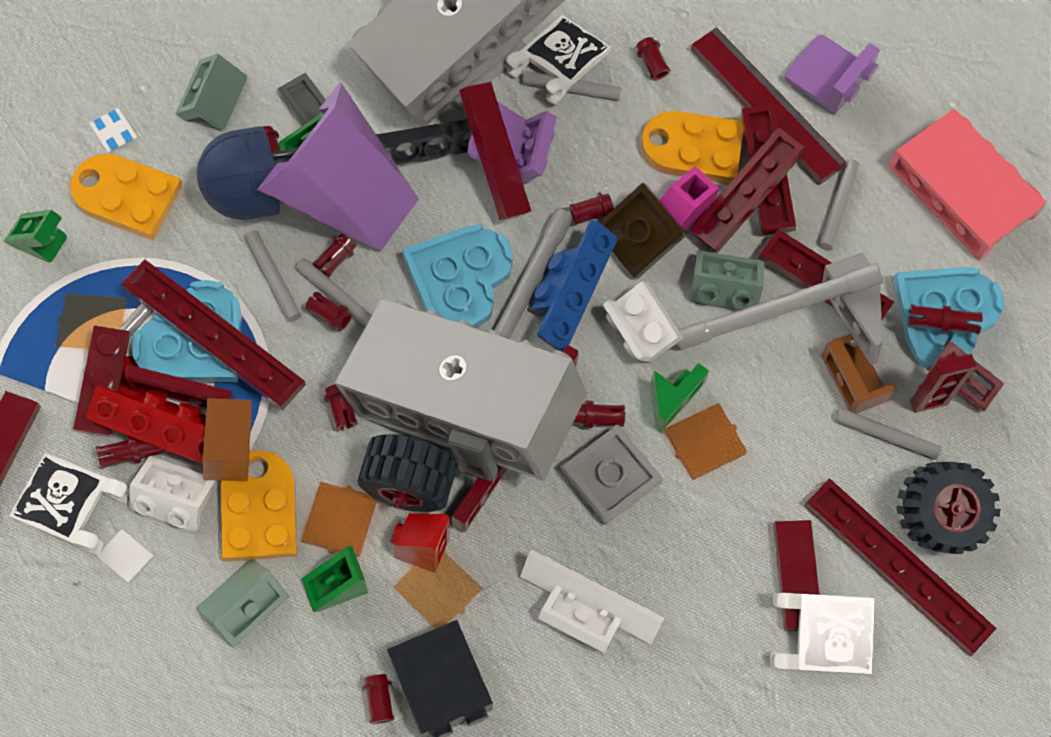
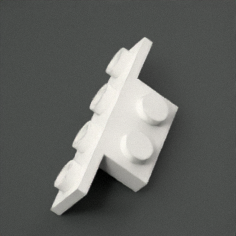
M532 549L528 554L520 577L551 593L538 619L603 653L606 652L618 628L652 645L664 617Z

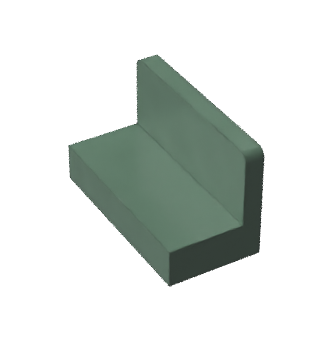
M220 54L199 60L176 111V115L185 121L201 117L218 130L225 129L247 80V75Z
M250 559L197 607V610L234 648L290 596L270 571L256 560Z

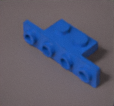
M597 220L589 222L577 248L557 252L551 258L548 264L549 270L534 294L535 299L530 310L538 316H545L537 336L558 351L563 352L566 346L570 344L617 242V236Z

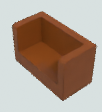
M852 334L827 343L821 357L850 412L858 414L891 399L897 390L894 383L886 386L883 385L874 366L869 363Z
M207 398L203 451L204 479L248 481L252 400Z

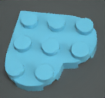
M483 225L467 226L402 249V256L426 311L437 312L444 319L457 322V320L466 321L476 329L491 318L494 303L492 289L509 279L513 260L511 245L501 232L497 234L493 230L483 229Z
M968 267L898 272L895 274L893 280L905 340L918 365L928 367L930 364H933L936 360L935 356L942 352L946 341L953 342L965 353L971 354L977 343V334L950 330L946 334L939 333V329L908 327V316L923 317L921 315H911L909 313L910 305L915 304L916 306L942 308L943 305L951 306V310L982 312V322L967 321V323L982 326L980 332L982 333L995 325L1004 308V295L996 281L993 283L987 276L980 274L979 269Z
M211 280L197 281L190 284V288L187 289L190 294L241 332L242 315L240 304L232 291L225 288L221 282ZM157 314L152 316L153 320L145 323L140 331L138 329L135 331L131 344L133 358L141 368L196 382H238L239 377Z

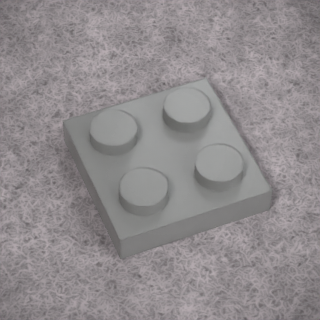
M618 424L561 467V471L606 525L663 481L662 476Z

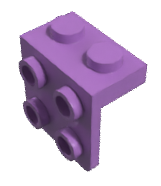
M818 35L787 70L785 80L836 114L845 102L851 103L861 88L859 85L864 80L868 82L879 67L875 62L880 49L869 43L860 55L856 57L825 35Z
M498 102L522 182L542 176L547 166L546 159L550 143L554 138L553 130L557 117L545 111L525 119ZM471 134L467 149L468 154L481 163L473 134Z

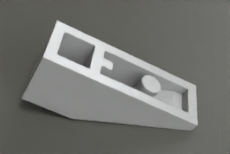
M862 252L826 265L822 283L871 264ZM880 284L855 293H846L831 298V303L871 365L878 363L882 347Z

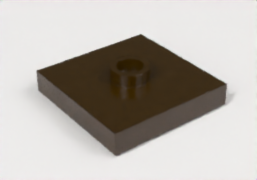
M644 182L599 222L617 236V242L612 252L635 279H639L688 235Z

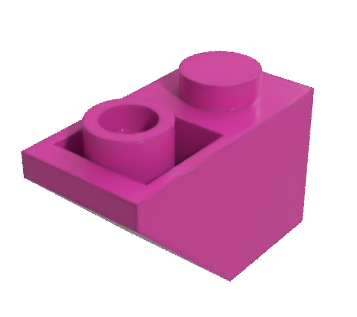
M694 166L671 185L660 201L686 231L698 221L716 200L719 187Z

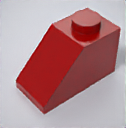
M408 513L404 524L398 523L391 537L390 543L394 544V558L435 574L449 543L450 516L445 514Z

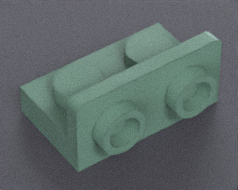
M697 250L689 301L735 310H742L759 304L763 289L764 261Z

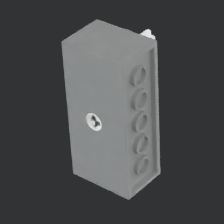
M394 0L392 3L384 5L370 23L360 27L354 33L348 45L421 127L427 126L460 96V89L471 86L565 0Z
M381 299L335 381L336 386L360 417L450 448L448 438L452 429L487 439L496 465L542 481L545 480L587 395L572 358L562 351L553 350L549 352L542 350L527 340L517 342L506 338L502 333L495 330L485 332L476 329L473 325L463 320L454 322L444 319L443 316L431 310L422 312L403 301H396L394 303Z

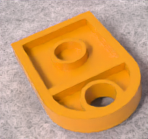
M682 111L662 112L654 116L644 128L641 140L643 156L654 169L665 174L683 176L696 166L711 181L730 184L738 175L743 137L742 121ZM653 135H661L667 140V143L658 146L653 144L649 138Z
M100 154L88 158L76 168L70 183L74 201L84 214L152 241L155 239L183 186L182 180L178 177L115 154ZM95 175L99 177L98 183L94 186L86 187L82 185L83 180L88 176Z
M255 450L249 453V467L258 461L268 465V470L264 476L253 478L248 474V481H221L222 559L224 562L298 557L295 480L286 461L272 452Z

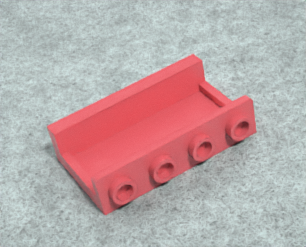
M952 109L898 148L888 166L978 261L988 255L995 244L1028 219L1033 220L1047 203L1042 198L1040 192L1035 187L1030 186L1019 175L1016 167L1008 163L995 150L993 144L984 139L973 128L971 122L966 117L961 116L955 109Z

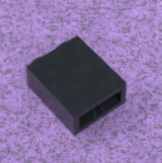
M458 620L387 649L389 660L421 737H447L453 733L452 727L464 722L468 726H472L489 717L487 712L493 710V702Z

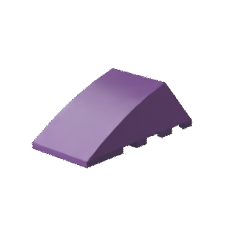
M338 83L318 109L324 115L288 162L276 164L257 190L381 252L419 198L343 84Z

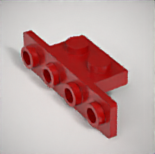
M102 385L95 387L86 415L87 420L203 464L206 415L200 413L201 409L189 403H180L178 405L167 400V395L154 390H147L131 397Z

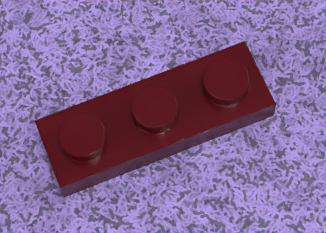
M93 326L73 427L74 432L111 437L112 429L87 420L86 415L95 387L102 385L117 392L120 391L130 331Z
M951 353L940 357L910 400L914 413L947 406L977 368L973 355L968 354L959 357L957 353Z

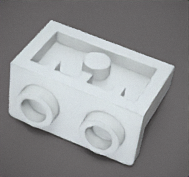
M641 281L617 301L607 300L603 303L608 312L606 314L608 323L613 329L620 331L625 339L623 343L625 350L635 360L652 362L683 339L648 282Z
M149 456L130 484L129 508L141 515L150 516L170 523L175 527L196 532L200 526L201 512L216 489V480H206L201 473Z

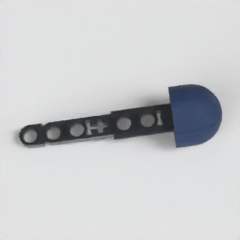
M468 119L451 121L449 126L433 124L376 135L385 149L389 148L387 152L395 164L399 165L443 157L449 153H452V155L467 153L470 138L461 139V137L472 131ZM263 126L223 133L207 145L199 159L197 181L201 194L214 210L229 218L247 220L279 214L280 200L267 196L257 189L276 164L288 162L298 148L271 152ZM437 137H443V138H444V139H443L440 143H438V144H435V145H430V144H429V142H430L431 140H433L434 138H437ZM412 143L411 146L405 150H396L397 147L401 144Z

